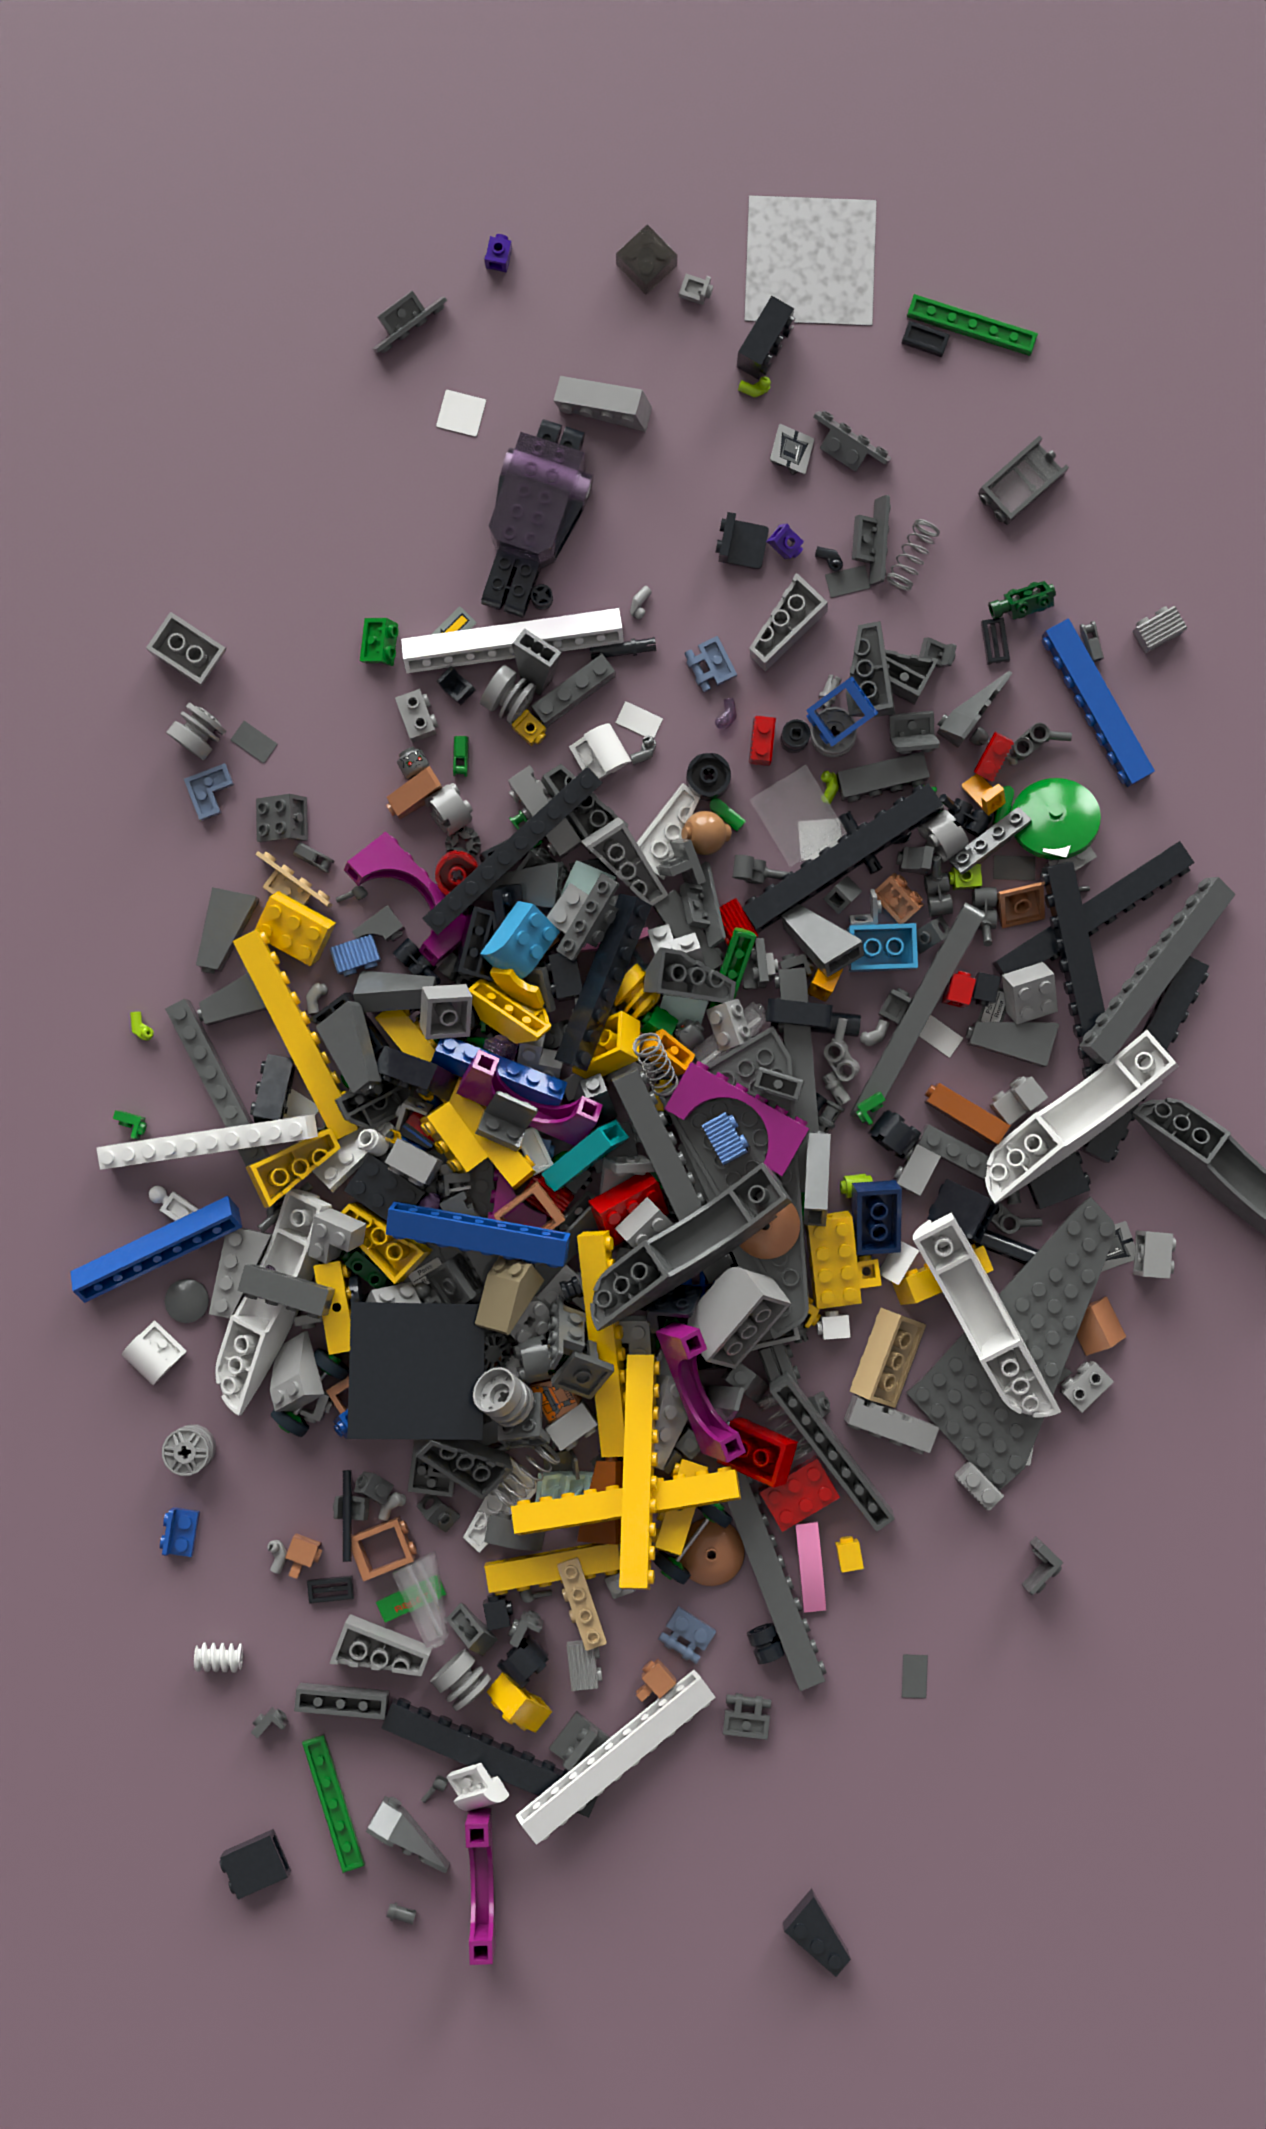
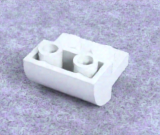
M603 724L584 734V737L569 746L582 771L588 766L600 780L631 762L610 724Z
M154 1320L125 1348L121 1355L154 1386L187 1351Z
M482 1763L452 1771L446 1777L458 1795L453 1801L454 1804L464 1811L496 1804L506 1800L509 1796L499 1777L490 1778Z

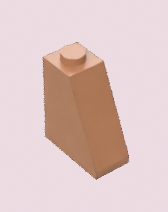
M429 766L386 798L389 803L386 806L392 816L397 814L399 819H402L424 806L425 798L443 787Z

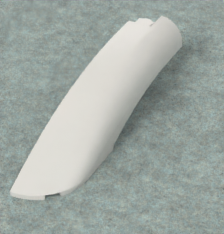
M1148 1030L1112 1058L1109 1064L1103 1065L1059 1099L1038 1113H1034L994 1148L987 1162L985 1181L988 1193L995 1204L1021 1189L1085 1145L1163 1083L1162 1080L1179 1067Z
M298 1189L288 1191L260 1266L312 1281L314 1276L313 1266L318 1265L319 1260L308 1256L314 1216L328 1208H332V1205L321 1200L320 1196ZM244 1297L236 1312L231 1315L216 1362V1383L220 1384L223 1393L221 1397L230 1410L238 1416L242 1415L261 1385L294 1323V1317L298 1314V1312L286 1310V1305L278 1304V1306L266 1304L265 1299L260 1297L257 1300Z
M952 1212L934 1222L929 1220L922 1224L914 1232L913 1240L1002 1400L1008 1407L1019 1414L1024 1413L1039 1418L1060 1413L1061 1410Z

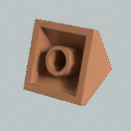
M1041 882L997 893L996 906L1001 927L1007 928L1045 919L1044 886Z
M1107 1296L1088 1304L1076 1335L1086 1356L1109 1349L1126 1337Z

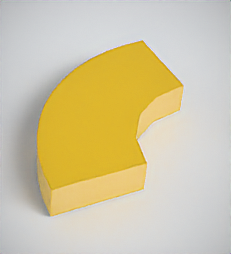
M496 967L491 969L490 974L492 978L509 996L532 1007H543L545 1002L539 987L530 985L520 979L513 969H499Z

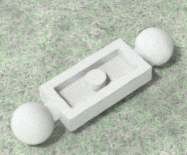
M154 1186L149 1191L150 1200L154 1203H163L160 1211L175 1221L199 1210L175 1192H172L168 1197L166 1190L162 1186Z

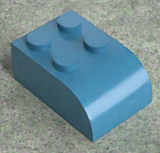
M517 901L480 954L493 967L513 969L516 975L523 979L533 971L560 931L534 904Z
M916 923L851 925L847 928V932L862 941L864 956L848 965L849 972L900 971L918 968Z

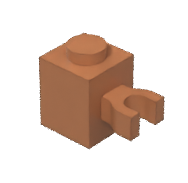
M297 1533L293 1536L285 1557L294 1561L288 1576L297 1579L303 1565L311 1567L314 1562H319L323 1551L319 1549L321 1542Z
M659 1659L655 1662L651 1660L642 1668L644 1671L642 1679L645 1684L636 1691V1696L641 1702L652 1692L661 1698L677 1684L676 1678Z

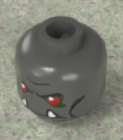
M414 747L402 751L397 761L406 779H412L430 766L423 751Z
M685 1019L675 1027L673 1037L692 1051L704 1042L702 1033L705 1030L698 1021L693 1022L690 1019Z

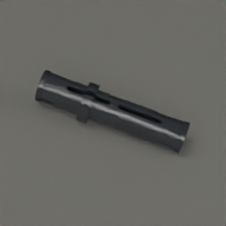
M655 637L641 640L633 638L631 641L590 647L591 660H594L601 654L608 658L629 654L637 656V653L657 651Z
M847 811L846 814L844 813L838 817L849 836L856 832L858 825L851 811ZM876 856L865 862L870 875L883 868Z

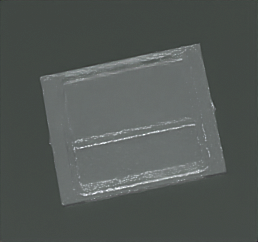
M807 765L784 779L777 781L776 784L750 799L790 867L816 851H820L821 848L847 833Z

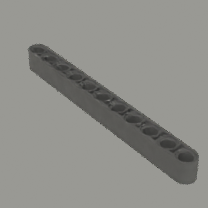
M966 902L961 908L911 1003L907 1007L852 1108L850 1116L860 1120L856 1113L859 1110L857 1104L879 1091L884 1098L887 1096L984 918L985 912ZM871 1110L867 1111L872 1121L875 1118L878 1110L873 1113L871 1112Z

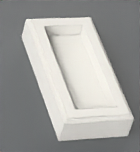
M533 1127L526 1129L520 1146L524 1156L528 1155L535 1163V1166L532 1168L536 1171L534 1174L536 1175L547 1170L553 1165V1162L538 1130Z

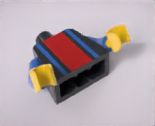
M419 1094L427 1103L434 1105L433 1109L442 1104L437 1097L432 1095L427 1097ZM415 1111L400 1131L390 1129L394 1133L393 1139L385 1137L387 1142L395 1144L397 1138L405 1140L423 1151H431L434 1147L433 1143H435L431 1135L427 1136L420 1127L422 1124L420 1119L425 1115Z

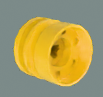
M638 963L625 974L614 1001L616 1007L625 1001L627 1005L623 1012L628 1013L633 1009L635 1012L631 1016L636 1019L650 1011L661 996L660 994L643 992V981L646 971Z

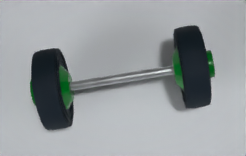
M320 1348L315 1351L316 1364L323 1370L320 1375L321 1381L326 1374L339 1380H344L348 1376L349 1368L338 1355H329V1352ZM302 1407L296 1411L275 1412V1409H273L271 1412V1417L287 1433L303 1437L309 1429V1425L298 1415Z
M721 1503L697 1507L706 1518L683 1548L681 1556L675 1558L662 1551L655 1555L653 1562L661 1569L660 1572L670 1580L674 1579L683 1585L688 1581L691 1574L683 1567L680 1560L709 1520L724 1528L728 1527L732 1521V1517L724 1510L725 1507Z

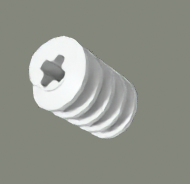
M203 1642L201 1649L196 1645L194 1654L195 1671H201L202 1667L205 1672H209L211 1667L214 1672H218L220 1667L222 1672H227L229 1667L232 1673L237 1672L238 1667L241 1670L243 1662L242 1643H239L237 1650H234L233 1643H230L228 1650H225L224 1643H221L219 1649H216L215 1643H212L210 1649H207L206 1642Z

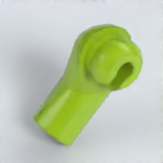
M761 377L759 382L752 385L742 380L738 391L752 397H758L769 391L771 381L768 377Z
M824 771L821 775V780L826 782L827 789L821 800L830 805L839 789L837 775L834 772Z
M130 1012L132 1033L142 1040H150L154 1035V1031L142 1023L141 1012Z

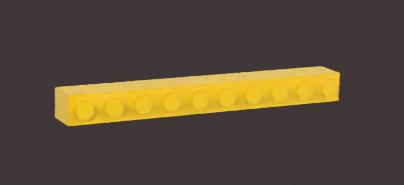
M256 929L234 940L233 943L327 1128H332L337 1140L358 1130L359 1126L344 1120L335 1102V1099L346 1093V1091H341L338 1085L341 1083L336 1071H331L328 1065L331 1061L326 1051L321 1052L318 1046L321 1041L315 1031L311 1032L308 1026L311 1023L305 1011L301 1012L298 1006L301 1002L296 992L291 993L288 987L290 980L285 971H280L277 965L280 963V960L275 951H270L267 945L270 941L265 931L260 932L259 929Z
M409 1009L382 1011L375 1017L402 1052L431 1062L437 1043L433 1039H425L419 1021L413 1022L409 1017ZM457 1076L459 1079L449 1100L450 1104L484 1149L491 1162L516 1190L536 1173L532 1168L535 1166V1163L528 1155L523 1157L519 1152L522 1148L521 1146L516 1152L475 1134L486 1107L456 1094L462 1077Z
M609 1230L587 1231L579 1234L577 1241L588 1340L597 1343L598 1359L614 1365V1372L595 1394L601 1457H624L626 1369L624 1370V1361L626 1359V1351L622 1347L621 1342L623 1327L617 1321L597 1331L590 1309L596 1282L604 1271L616 1262L615 1259H612L611 1251L613 1250L614 1242L613 1238L610 1237Z
M627 1355L619 1588L650 1590V1584H654L655 1579L654 1570H651V1560H655V1546H652V1537L656 1535V1523L652 1522V1514L656 1513L657 1509L656 1499H653V1490H657V1476H654V1466L657 1467L658 1453L654 1452V1446L659 1440L658 1429H655V1420H659V1407H656V1398L660 1396V1385L656 1384L657 1375H660L661 1371L660 1361H657L655 1355Z
M731 1467L718 1468L716 1473L709 1474L708 1470L695 1472V1476L686 1477V1474L672 1476L673 1480L664 1481V1478H657V1490H653V1499H656L657 1502L656 1513L741 1500L737 1471L731 1470ZM619 1485L605 1487L606 1491L597 1492V1489H588L583 1491V1495L575 1496V1493L571 1492L561 1494V1498L558 1499L546 1496L539 1498V1502L531 1503L530 1500L517 1501L516 1506H511L514 1534L520 1536L621 1519L622 1488H619Z

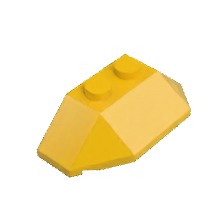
M480 979L468 988L472 995V1004L480 1020L515 1044L537 1041L551 1029L545 1008H536L519 1002L505 993L496 982H487L485 979Z

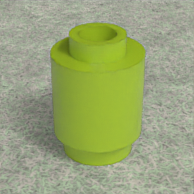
M857 1174L844 1176L843 1181H840L841 1194H845L846 1198H851L852 1183L873 1182L871 1175Z

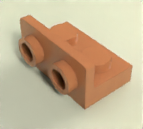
M893 873L875 889L877 900L881 901V905L899 924H904L924 906L923 899L916 891H912L907 886L908 883L903 876Z

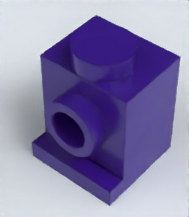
M496 234L495 237L490 236L484 259L487 269L507 273L512 242L508 240L506 235Z
M786 523L779 525L766 542L784 559H790L791 557L796 558L802 552L803 548L801 545L804 541ZM788 539L792 542L790 546L787 544Z

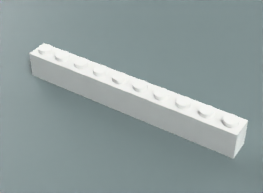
M619 608L401 639L406 673L515 658L512 643L524 628L561 652L624 643Z
M315 1114L107 1145L97 1147L99 1167L102 1170L318 1137Z
M692 1670L665 1695L658 1698L516 1814L521 1826L536 1845L546 1840L556 1828L564 1825L573 1814L582 1810L595 1796L602 1794L607 1786L619 1780L624 1772L630 1767L637 1765L641 1758L647 1753L654 1751L658 1744L672 1736L681 1725L689 1722L697 1712L706 1708L716 1698L698 1673Z

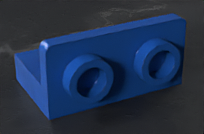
M173 1507L168 1513H165L163 1526H166V1531L160 1540V1549H163L162 1555L193 1556L200 1511Z

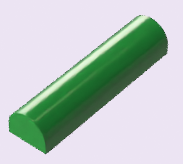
M738 927L733 931L719 972L736 982L734 1000L757 937L753 932ZM709 1001L707 1009L722 1003Z

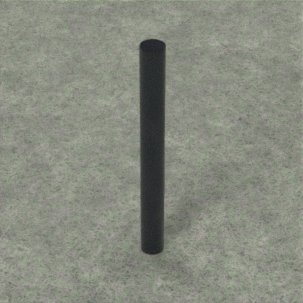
M343 1470V1562H352V1470Z

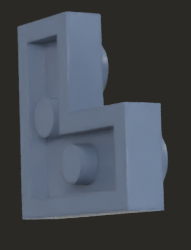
M225 763L184 779L200 821L221 814L214 793L234 785Z

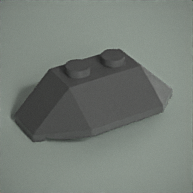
M381 1079V1082L375 1086V1090L368 1095L353 1094L350 1090L335 1099V1102L344 1120L364 1129H376L396 1118L399 1105H402L409 1096L413 1097L415 1089L412 1087L410 1090L399 1086V1082L395 1080L392 1084Z

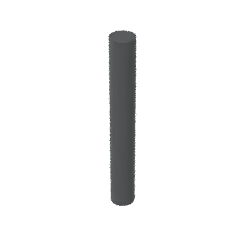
M307 1182L299 1190L310 1192L313 1187ZM282 1205L257 1226L263 1233L278 1220Z

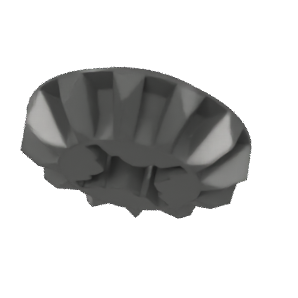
M464 826L452 835H447L445 841L447 852L452 850L466 852L462 847H455L459 844L458 836L460 835L464 840H470L466 844L467 853L473 857L478 854L481 842L478 834L472 828Z

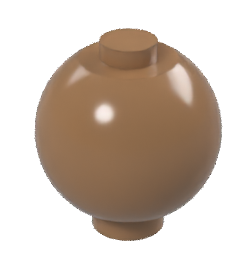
M700 811L687 819L682 828L681 836L682 839L692 841L696 854L711 855L719 851L724 843L730 840L731 828L717 814L710 811Z

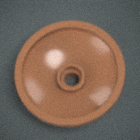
M792 1203L776 1214L777 1218L769 1223L768 1230L761 1229L739 1246L749 1255L760 1259H773L787 1253L796 1243L800 1233L799 1214Z
M705 1519L698 1520L690 1525L684 1547ZM709 1520L680 1562L691 1574L690 1579L705 1586L721 1585L731 1580L739 1572L744 1560V1544L740 1534L731 1524L724 1528ZM709 1551H714L716 1556L709 1558L707 1554Z

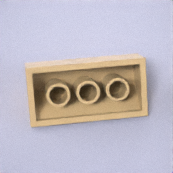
M880 1308L864 1354L861 1357L858 1370L852 1381L850 1392L868 1400L896 1408L926 1324Z

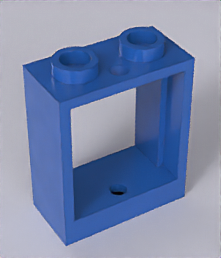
M853 677L847 679L806 710L809 722L813 726H818L821 731L819 734L825 744L830 743L831 746L837 744L878 714ZM846 688L865 716L834 737L816 710Z

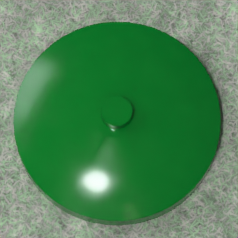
M1049 778L1037 781L1026 787L1017 796L1012 806L1011 812L1019 807L1032 821L1014 836L1022 848L1040 858L1062 860L1074 857L1085 851L1093 843L1099 832L1101 813L1097 800L1088 789L1072 780ZM1070 846L1067 857L1043 852V849H1060Z

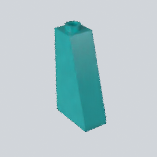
M617 1120L597 1128L545 1170L542 1176L546 1185L554 1192L564 1188L626 1141L629 1137Z

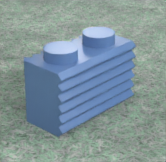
M372 934L329 948L337 973L339 975L344 974V977L356 974V969L365 967V970L378 966L377 962L382 961Z
M726 1112L702 1125L723 1165L748 1153L746 1148L749 1147L743 1134L739 1136L736 1127L739 1125L733 1114L728 1116Z

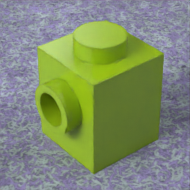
M976 864L964 874H960L952 867L951 871L948 872V878L953 890L981 887V864Z

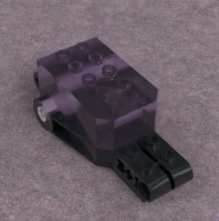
M545 419L540 424L537 436L520 432L515 449L509 448L499 477L496 504L489 523L492 542L497 550V554L482 595L481 604L501 610L505 603L504 612L521 618L525 616L531 601V591L536 586L541 569L555 562L580 518L590 495L594 475L585 472L584 452H581L585 432L566 426L558 444L562 425ZM513 576H514L512 585H511V587H509V586H510V583H511V580H512V578H513Z

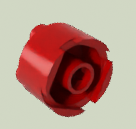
M452 850L440 858L436 865L435 880L442 893L448 895L478 867L474 857L464 851ZM458 870H461V875L463 877L458 876L455 879L453 877L454 873L452 871L457 872Z

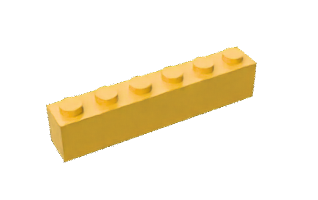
M590 1543L486 1562L484 1568L489 1593L494 1592L495 1595H502L508 1593L509 1589L516 1588L517 1591H524L530 1589L531 1585L539 1584V1587H547L552 1585L553 1581L559 1580L563 1583L557 1565L576 1557L579 1558L585 1579L595 1578L596 1574L605 1572V1575L617 1574L618 1570H620L619 1545Z

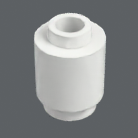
M365 1129L358 1136L359 1146L374 1156L385 1154L389 1147V1142L385 1139L386 1136L374 1129Z

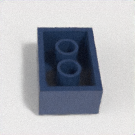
M896 1180L852 1183V1218L857 1255L901 1252L902 1189Z

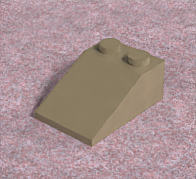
M499 1256L487 1274L475 1321L476 1326L506 1335L511 1333L544 1282V1279L532 1264L505 1259Z

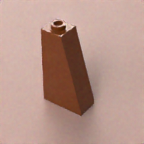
M936 1083L935 1086L931 1084L924 1095L927 1097L925 1103L990 1145H999L1010 1127L1006 1122L941 1083Z
M605 1457V1460L596 1461L589 1489H597V1492L606 1491L605 1487L619 1485V1488H623V1460H619V1457ZM621 1519L581 1525L577 1542L621 1544Z

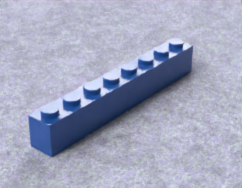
M1068 618L1046 630L1042 635L1043 646L1052 653L1055 667L1058 670L1061 669L1065 685L1074 692V700L1077 706L1083 708L1086 714L1085 720L1096 731V739L1101 746L1105 747L1107 751L1106 756L1110 764L1115 765L1118 770L1117 776L1120 782L1129 787L1155 772L1153 766L1070 619Z
M226 1196L70 1271L72 1291L86 1303L242 1228L239 1208L229 1196Z
M393 1202L388 1209L386 1235H391L395 1239L408 1238L413 1239L417 1243L430 1242L435 1243L439 1247L451 1246L457 1247L461 1251H479L483 1255H501L503 1258L510 1260L517 1258L532 1264L538 1262L545 1263L553 1268L564 1267L568 1258L571 1233L400 1202Z

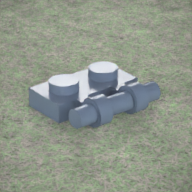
M718 636L698 645L701 654L695 656L692 649L684 653L688 660L686 663L689 668H692L696 676L695 681L698 686H701L703 692L711 689L708 682L711 679H714L718 686L737 677V673ZM703 661H705L709 672L705 674L699 665Z
M678 1606L666 1624V1627L673 1630L670 1636L662 1632L658 1640L663 1642L664 1646L669 1650L673 1649L680 1653L681 1657L686 1661L690 1660L696 1664L700 1656L693 1652L697 1646L704 1651L715 1635L716 1630ZM679 1635L689 1641L687 1647L676 1641Z

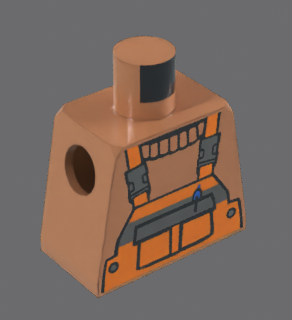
M551 1379L535 1382L530 1385L533 1393L540 1392L543 1395L542 1411L549 1424L579 1405L582 1396L552 1386Z

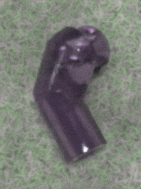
M734 698L723 700L725 712L715 720V725L718 729L729 728L736 720L737 714Z

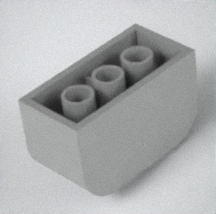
M732 1267L716 1279L712 1287L701 1297L692 1317L688 1318L687 1325L700 1329L707 1350L701 1354L707 1362L736 1369L792 1303L772 1278L739 1267Z

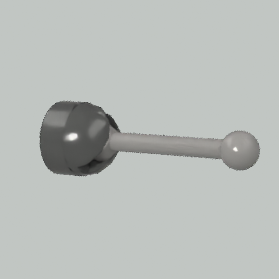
M979 726L969 741L978 746L988 745V733ZM1007 754V757H1005L1011 765L1018 763V759L1014 756Z

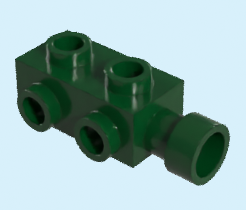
M1045 581L1039 583L1032 582L1027 587L1018 590L1011 589L1007 594H1004V600H995L988 603L991 617L997 619L1008 612L1014 620L1053 607L1054 597L1056 596L1055 587L1053 584L1048 585Z
M356 1247L349 1252L344 1250L341 1252L339 1259L376 1289L398 1285V1283L394 1284L389 1280L384 1272L360 1247Z

